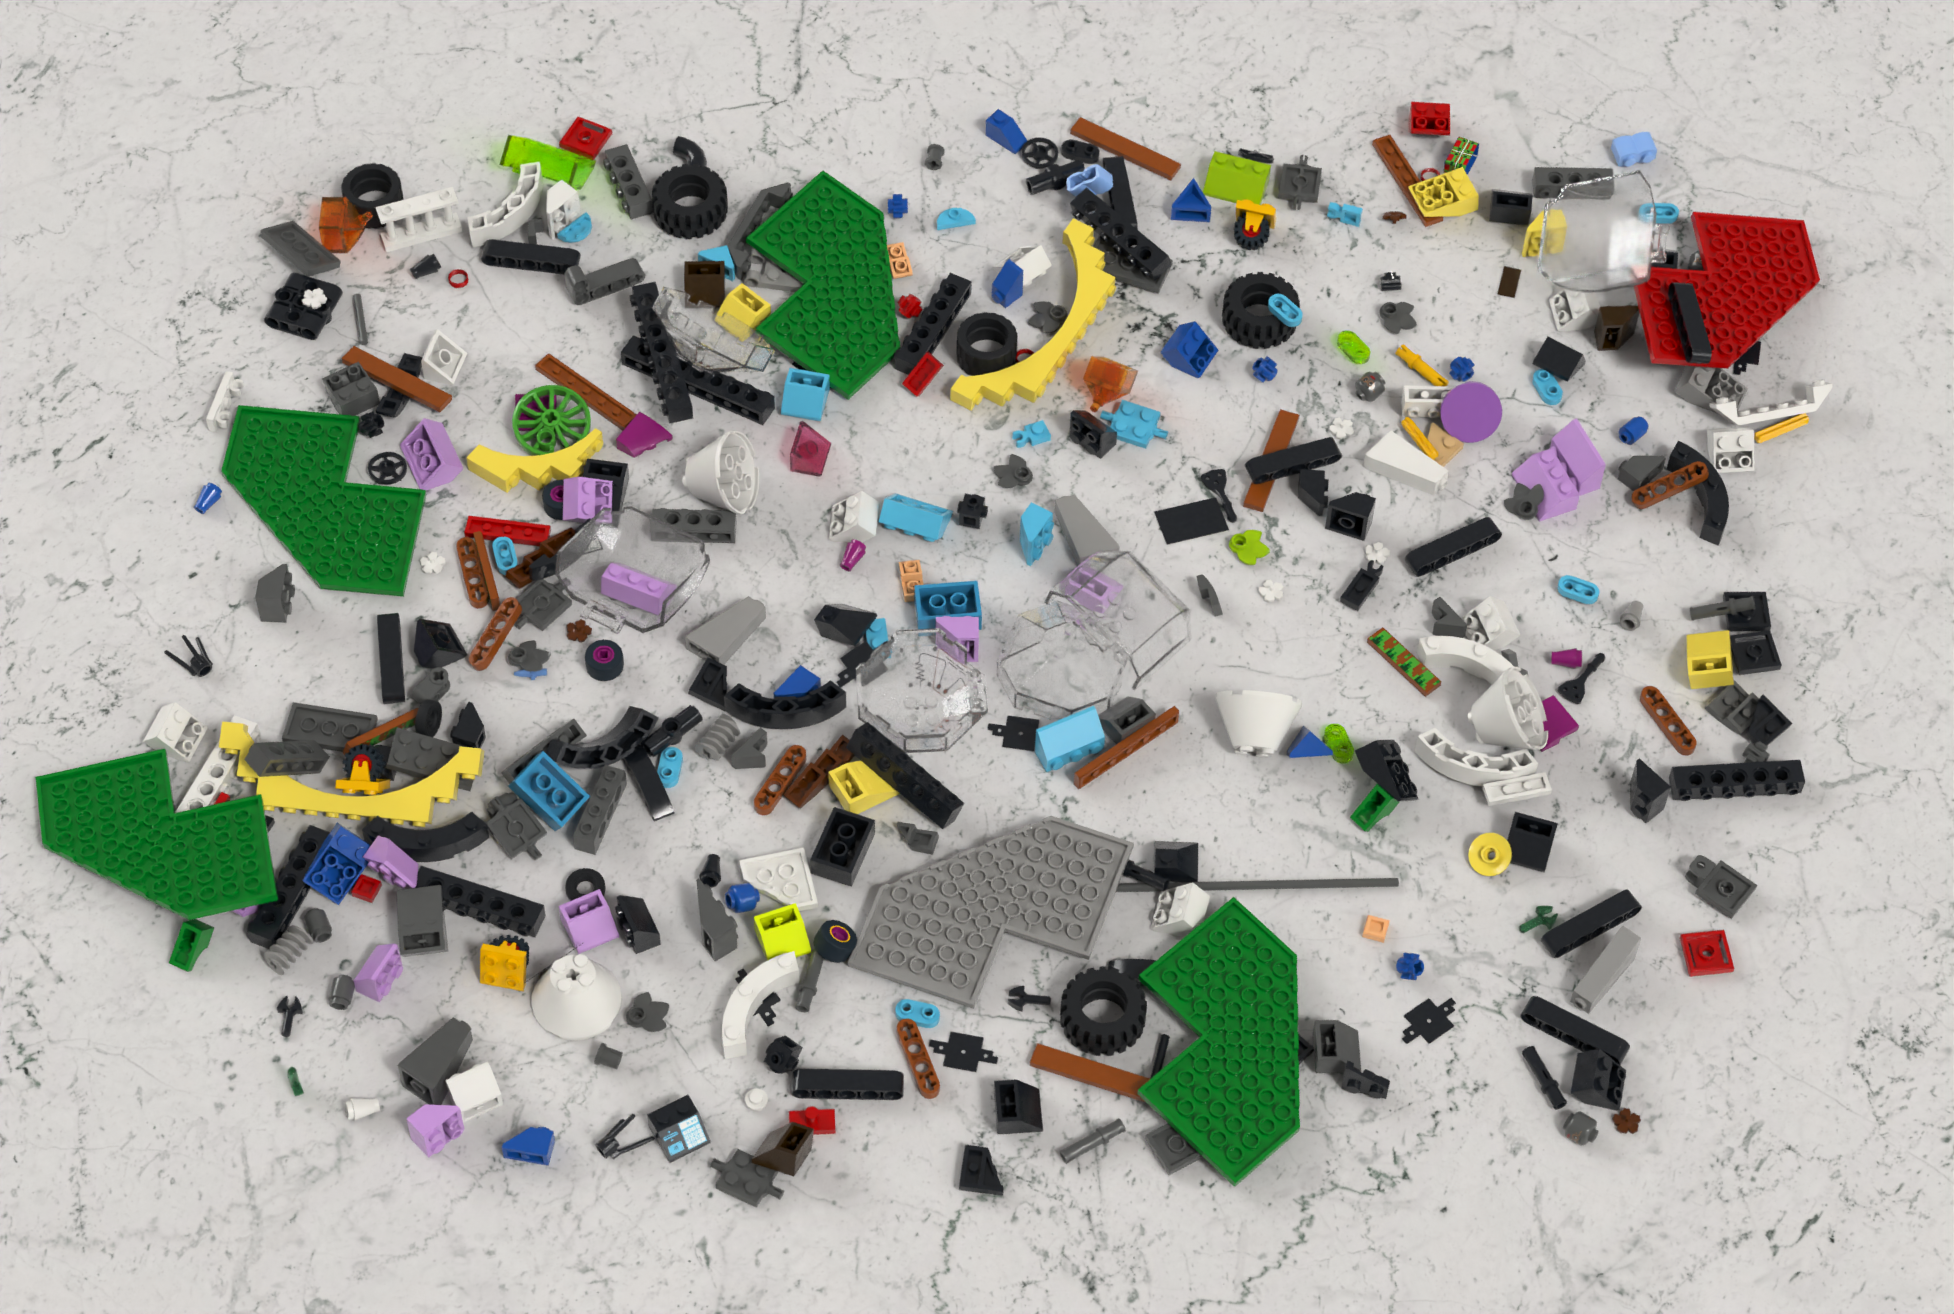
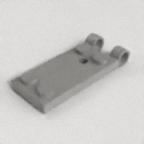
M751 249L750 262L766 266L764 275L755 270L747 271L744 279L746 286L796 292L804 285L788 272L782 273L781 271H784V269L756 249Z

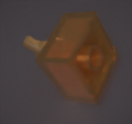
M322 197L319 220L322 245L331 253H348L362 236L365 225L372 218V214L366 212L360 215L346 197Z
M1091 356L1083 377L1093 396V404L1090 410L1097 412L1103 405L1130 394L1138 370L1103 356Z

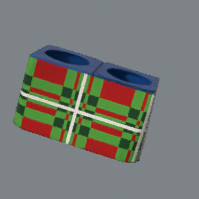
M1459 136L1445 160L1443 173L1463 167L1468 175L1477 158L1476 156H1478L1479 143Z

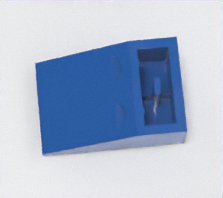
M337 822L323 842L302 881L339 905L369 863L363 856L371 845Z

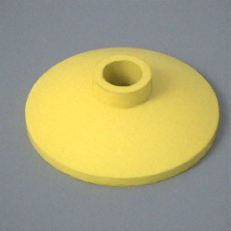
M1484 833L1478 836L1470 845L1468 858L1472 868L1477 873L1484 876H1496L1505 871L1509 866L1512 850L1509 842L1503 836L1497 833ZM1495 852V858L1490 860L1489 854Z

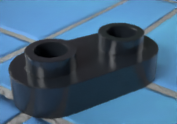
M1066 140L1061 148V153L1066 159L1081 160L1086 164H1094L1099 160V148L1093 144L1077 140Z

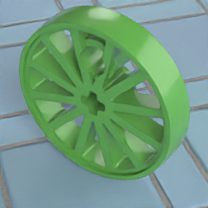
M545 385L529 391L520 399L513 412L512 426L514 435L522 449L529 455L536 456L554 452L556 445L555 435L564 448L570 447L562 433L577 440V442L585 438L590 433L591 417L586 402L575 391L564 386ZM549 395L550 406L548 410L544 407L539 397ZM554 395L564 396L559 407L554 410ZM570 400L577 404L576 407L563 412ZM534 401L541 413L526 406ZM580 412L584 413L585 419L569 420V418ZM521 413H524L536 420H519ZM568 427H585L582 434H579ZM519 428H535L524 435H520L518 430ZM537 437V442L533 447L526 443ZM547 437L551 439V441L548 443L542 442V440Z

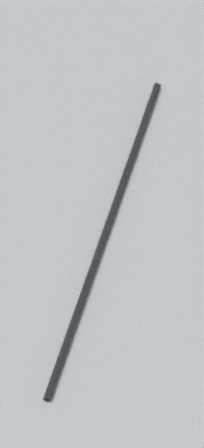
M1399 879L1170 882L1167 889L1189 883H1194L1203 891L1398 887ZM1119 883L1116 892L1161 891L1145 883Z

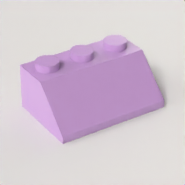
M424 418L400 444L415 480L422 490H429L450 483L464 469L443 423Z
M1576 418L1552 438L1549 449H1553L1581 496L1600 489L1606 464Z
M1552 448L1533 454L1512 472L1516 483H1521L1530 490L1537 484L1542 486L1544 498L1538 505V513L1536 515L1539 522L1576 510L1580 494Z
M610 563L601 577V594L656 615L660 614L677 588V585L621 563Z

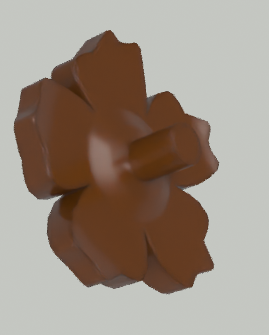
M1389 211L1384 213L1383 219H1390L1392 224H1396V221H1399V219H1407V215L1399 211Z
M582 619L576 621L575 624L570 622L567 625V637L572 641L578 639V642H584L588 638L587 635L592 634V628L586 625L585 620Z
M1624 1108L1619 1112V1115L1614 1114L1612 1118L1614 1125L1618 1126L1617 1131L1625 1134L1628 1131L1631 1134L1636 1133L1639 1127L1638 1123L1641 1121L1640 1115L1631 1114L1629 1108Z

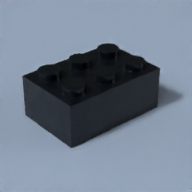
M834 807L810 859L811 874L852 887L874 838L875 820Z

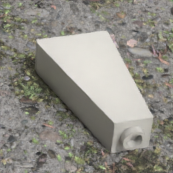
M1393 431L1385 435L1365 454L1364 468L1434 495L1439 490H1443L1448 484L1449 471Z

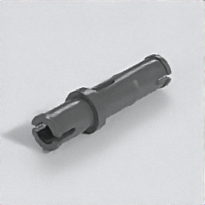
M1753 596L1737 600L1731 598L1726 602L1691 607L1690 615L1692 621L1731 613L1732 615H1737V612L1756 609Z
M815 949L812 950L804 981L799 987L800 995L795 1007L803 1013L809 1012L812 998L817 993L816 985L824 960Z
M1118 1118L1103 1128L1101 1126L1098 1127L1096 1132L1060 1150L1061 1158L1067 1164L1102 1143L1104 1145L1109 1143L1111 1138L1126 1131L1123 1122Z

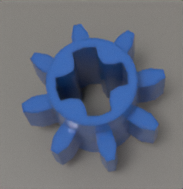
M893 194V199H888V214H893V218H903V213H908V198L902 199V194Z
M1268 356L1265 359H1257L1252 367L1255 371L1253 376L1262 383L1265 379L1267 381L1273 380L1278 372L1275 368L1277 363Z
M1457 357L1450 364L1452 371L1449 374L1454 380L1467 381L1474 374L1472 367L1475 364L1470 358Z
M1404 953V957H1400L1396 963L1397 971L1401 973V979L1417 980V976H1420L1424 971V963L1419 959V954Z

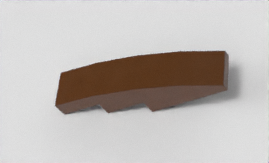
M570 527L541 542L538 550L524 556L521 564L507 570L506 578L519 589L533 582L530 579L529 565L543 554L549 558L553 557L575 539V530Z
M842 735L830 750L826 749L814 764L811 762L783 796L798 808H802L829 784L828 772L849 763L855 756L846 748L850 740Z

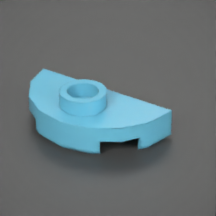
M950 208L939 215L937 230L976 224V219L968 210Z
M584 213L557 234L558 239L571 243L585 239L592 229L591 218L588 213Z

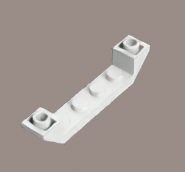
M1824 379L1814 380L1812 385H1806L1807 399L1796 400L1795 404L1792 405L1778 403L1776 408L1770 409L1769 406L1757 407V411L1750 412V410L1737 411L1736 401L1728 400V397L1717 398L1716 402L1709 403L1711 409L1731 424L1743 425L1814 412L1819 408L1833 386L1832 383H1827Z

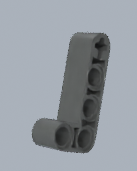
M630 258L584 275L579 266H572L565 272V284L573 302L576 305H583L637 285L645 279L646 275L637 259Z

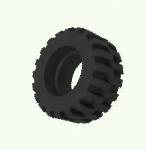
M682 164L681 167L674 166L670 171L666 170L662 173V177H658L652 188V205L655 221L658 222L661 229H665V232L670 235L674 234L677 238L686 237V239H692V237H697L698 239L702 238L705 234L710 235L714 232V229L717 230L727 217L728 202L725 182L715 171L711 172L710 168L706 166L700 167L699 164H693V166ZM689 196L705 200L699 205L689 207L675 203L677 200Z
M1248 273L1246 277L1241 276L1237 278L1236 282H1232L1228 286L1224 294L1222 322L1226 327L1225 330L1229 335H1232L1235 341H1241V344L1246 347L1250 345L1255 349L1259 347L1268 349L1272 345L1274 347L1281 345L1282 341L1286 342L1290 339L1296 327L1285 325L1274 314L1257 316L1249 313L1245 308L1251 305L1268 306L1269 298L1274 294L1286 296L1300 308L1297 291L1293 289L1289 282L1286 283L1284 278L1280 276L1275 277V274Z
M1100 967L1099 970L1089 968L1085 974L1083 972L1075 975V980L1071 979L1067 983V988L1062 993L1060 1023L1061 1027L1064 1028L1063 1033L1066 1038H1071V1044L1075 1047L1081 1046V1051L1085 1053L1089 1051L1094 1052L1095 1056H1100L1101 1053L1112 1056L1116 1051L1118 1053L1126 1051V1046L1132 1047L1136 1043V1039L1141 1037L1145 1027L1147 1001L1145 1000L1144 990L1140 989V984L1137 980H1131V975L1126 972L1123 974L1119 973L1117 968H1112V970H1108L1106 967ZM1109 1000L1119 1005L1124 1011V1015L1111 1023H1099L1088 1018L1082 1009L1092 1001Z

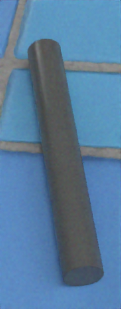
M357 293L353 295L359 340L361 345L368 344L362 299L361 295Z

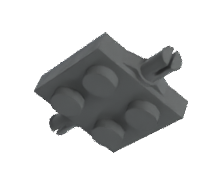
M1300 155L1299 164L1283 163L1278 198L1294 200V210H1296L1297 204V210L1301 209L1302 201L1315 203L1318 201L1322 168L1307 165V155H1305L1304 161L1303 155Z
M563 578L557 585L548 583L544 579L537 580L517 598L522 606L521 617L515 622L514 626L520 630L527 622H530L544 631L572 605V600L562 592L570 585L568 579Z
M498 796L495 799L493 798L490 803L498 812L492 819L486 822L488 830L511 859L521 852L528 850L536 861L542 854L535 844L547 835V831L521 798L507 806L503 805Z
M737 1149L732 1159L727 1163L714 1158L710 1167L722 1172L716 1183V1189L756 1208L767 1194L779 1199L782 1198L784 1190L773 1186V1180L777 1176L778 1171L751 1163L753 1155Z

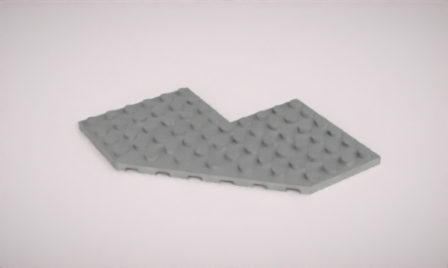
M1049 816L1039 823L1029 824L1017 829L1010 835L1000 836L988 841L986 845L959 853L957 857L946 861L945 859L930 865L928 869L921 872L916 871L901 877V880L892 884L882 885L878 890L857 939V945L849 958L848 966L974 1009L1005 932L1089 960L1134 843L1054 816Z

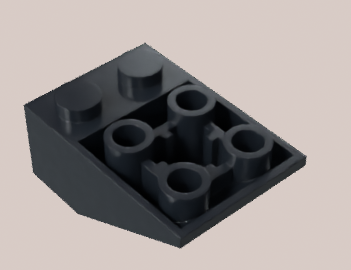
M587 458L583 477L612 481L611 523H593V525L617 528L629 482L628 464Z
M1376 740L1355 750L1362 770L1398 802L1418 800L1417 788L1411 782L1409 768L1403 762L1400 755V746L1395 740Z

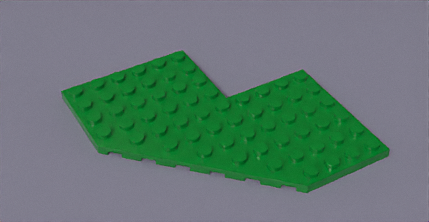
M821 171L746 238L747 244L804 284L756 327L755 333L807 371L829 374L830 387L849 400L894 358L896 350L900 349L898 324L895 314V300L892 290L893 284L887 250L884 213L831 175Z
M238 405L221 470L222 476L320 589L404 597L426 500V490L346 482L359 430V423L361 422L360 416Z
M166 749L35 777L42 844L45 849L188 920L278 900L264 803L261 794L175 813Z
M1233 897L1138 977L1140 982L1200 1038L1140 1087L1137 1094L1235 1187L1299 1132L1300 1095L1297 955Z

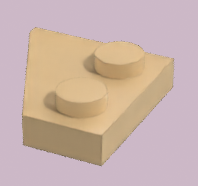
M1435 423L1431 424L1427 439L1438 452V457L1434 461L1444 467L1463 449L1464 443L1452 437Z

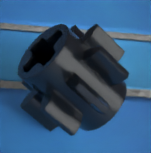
M372 411L360 416L362 421L359 423V429L363 435H369V438L383 433L381 428L384 427V420L379 414H375Z

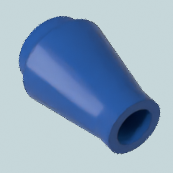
M208 482L207 485L203 486L194 509L201 514H205L221 498L222 490L215 484Z

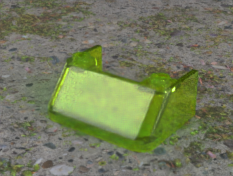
M508 134L499 165L512 167V172L520 174V164L540 162L543 177L557 182L563 180L577 191V189H582L592 173L596 160L537 140Z

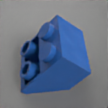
M1194 321L1179 325L1160 353L1173 368L1195 378H1200L1219 350L1197 322Z

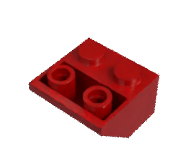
M1411 102L1409 132L1411 134L1450 136V104Z

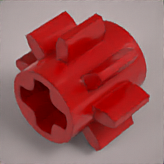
M909 294L908 297L902 295L897 302L900 306L898 311L909 319L914 315L918 317L923 310L920 306L922 301L912 294Z

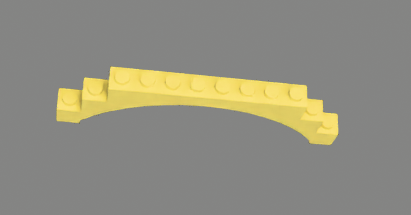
M1073 218L1063 232L1062 244L1068 247L1076 270L1077 292L1071 311L1060 330L1039 351L1013 366L983 375L968 377L960 375L951 388V401L972 410L975 405L980 404L983 397L1003 407L1006 401L1012 399L1014 393L1032 403L1038 397L1041 398L1048 382L1052 383L1058 368L1061 369L1064 366L1067 355L1074 352L1077 341L1083 339L1088 325L1094 323L1098 311L1104 309L1107 298L1112 297L1116 291L1115 277L1102 271L1106 263L1104 261L1105 253L1092 247L1095 240L1093 237L1094 228Z
M222 721L219 748L225 750L226 754L238 755V751H240L237 776L243 778V782L256 783V779H258L256 795H262L265 811L283 808L282 812L296 814V810H302L304 815L317 816V813L321 812L326 813V817L339 818L340 814L348 815L347 819L360 821L361 817H368L370 822L379 816L382 819L391 820V824L404 825V821L412 822V826L425 827V824H432L435 798H437L438 803L450 804V800L457 801L460 775H462V779L475 780V776H482L485 752L479 748L459 746V752L446 765L416 784L381 795L341 796L307 787L288 775L259 777L244 760L249 753L250 747L255 743L248 733V726L245 724Z

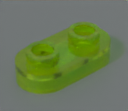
M1347 330L1339 333L1337 346L1356 364L1367 363L1370 358L1369 347L1352 331Z
M1339 724L1328 725L1325 728L1324 740L1333 751V759L1341 764L1350 762L1354 755V748L1345 728Z

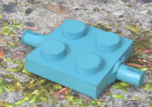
M1122 400L1114 414L1103 410L1100 416L1101 419L1111 421L1110 427L1117 432V440L1145 449L1154 436L1166 439L1168 431L1157 428L1161 412Z

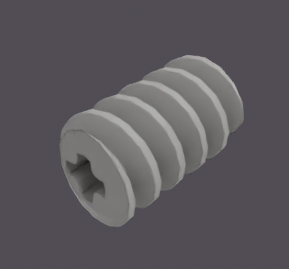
M721 714L720 718L715 721V725H712L710 731L705 733V737H702L700 742L696 744L695 749L697 753L705 759L718 761L720 759L719 754H724L726 752L725 748L731 746L730 742L736 740L735 736L740 735L736 722L730 716Z
M291 925L288 928V932H284L282 938L277 939L276 944L270 947V951L268 950L264 953V958L274 972L283 975L284 971L281 967L289 969L290 965L287 961L295 963L296 959L293 954L300 957L302 953L299 948L307 950L308 946L305 942L313 944V939L300 927Z

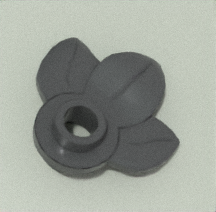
M1046 301L1035 302L1034 308L1037 314L1031 317L1028 323L1035 328H1043L1044 333H1052L1059 328L1060 324L1065 322L1068 313L1060 305L1054 306Z
M1387 302L1380 308L1379 314L1385 320V327L1394 334H1399L1401 329L1409 330L1417 325L1414 318L1410 315L1414 306L1409 303L1399 302L1395 304Z
M1014 454L1010 455L1009 465L993 467L996 476L1000 478L998 485L1004 488L1028 485L1033 479V474L1027 467L1026 461Z
M1517 483L1513 498L1505 499L1504 505L1510 513L1518 514L1524 520L1533 519L1538 513V505L1543 501L1544 490L1540 484L1535 485L1530 490L1527 486ZM1527 508H1531L1529 513H1525Z
M535 640L526 641L510 651L508 661L511 665L521 666L526 671H540L543 669L542 664L549 660L551 652L536 649Z
M649 992L642 993L635 998L633 1007L626 1014V1020L630 1026L635 1028L643 1027L649 1032L661 1031L667 1027L663 1018L669 1010V1004L665 1002H652ZM636 1016L642 1017L641 1019H634Z

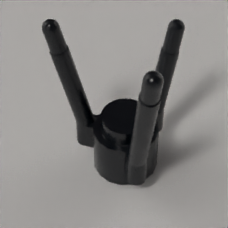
M182 635V639L194 655L190 660L191 666L168 650H165L164 653L187 669L192 676L197 674L199 677H202L212 670L213 663L208 658L199 637H196V642L201 654H198L188 638Z
M631 1114L626 1120L621 1119L595 1146L605 1159L609 1156L615 1159L623 1153L655 1140V1137L651 1136L617 1150V1147L620 1145L615 1137L635 1118V1114Z

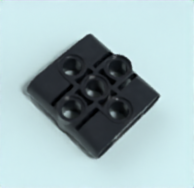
M291 273L284 286L275 292L276 299L266 314L264 322L273 329L309 340H316L323 327L332 320L331 313L341 298L343 291L335 284L302 274ZM320 288L323 290L325 297H327L326 303L321 304V307L317 309H312L311 306L307 307L302 302V299H305L304 291L308 289L313 292L314 289Z

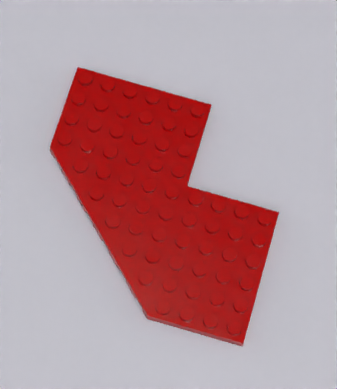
M1693 212L1691 221L1704 271L1632 266L1630 273L1651 363L1726 369L1734 364L1815 288L1820 281L1804 220ZM1672 282L1691 283L1694 286L1712 351L1711 360L1708 364L1688 363L1685 359L1668 297V288Z

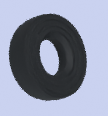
M426 699L421 703L415 720L416 733L429 737L436 735L442 719V707L438 701Z
M590 868L578 869L566 881V895L570 901L586 895L579 893L577 890V886L583 881L591 882L594 885L592 892L600 889L604 897L606 890L605 881L596 870Z

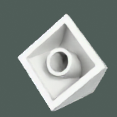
M438 329L435 330L421 360L424 379L453 385L467 352Z

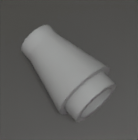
M1633 601L1620 616V624L1625 630L1633 631L1640 626L1644 607L1641 602Z

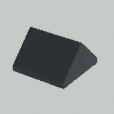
M1547 336L1532 364L1568 382L1585 365L1586 361L1582 353Z

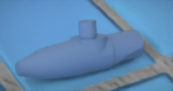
M547 668L535 672L523 669L514 672V675L529 677L531 680H535L537 676H547Z

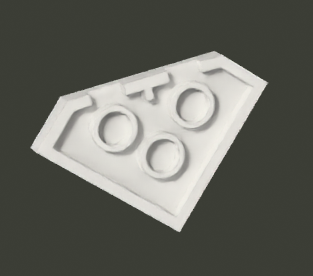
M804 847L739 860L744 883H750L754 889L785 906L796 903L799 911L818 908V901Z

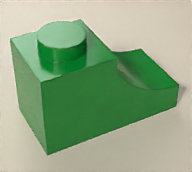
M1376 784L1350 818L1365 832H1369L1378 821L1389 816L1399 802L1379 784Z
M197 919L183 922L169 963L187 972L192 971L200 954L204 949L208 948L214 927Z

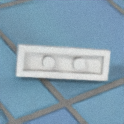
M225 372L206 417L208 429L211 432H216L218 426L221 428L228 427L227 421L223 419H231L230 412L226 411L231 406V395L240 396V389L236 388H244L242 380H234L233 372Z
M1546 772L1486 783L1482 787L1488 806L1549 795L1552 792Z

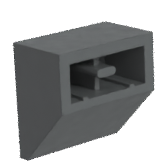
M359 362L322 378L335 409L341 415L356 416L380 403L376 386Z
M287 564L280 565L258 580L255 599L261 622L286 623L287 616L291 615L292 603L290 600L295 595V585H292V573L289 572Z
M1128 696L1099 714L1098 717L1104 732L1117 745L1154 720L1156 713L1143 699Z
M1315 1020L1313 1028L1315 1072L1345 1073L1347 1061L1353 1062V1068L1361 1072L1358 1030L1339 1020Z

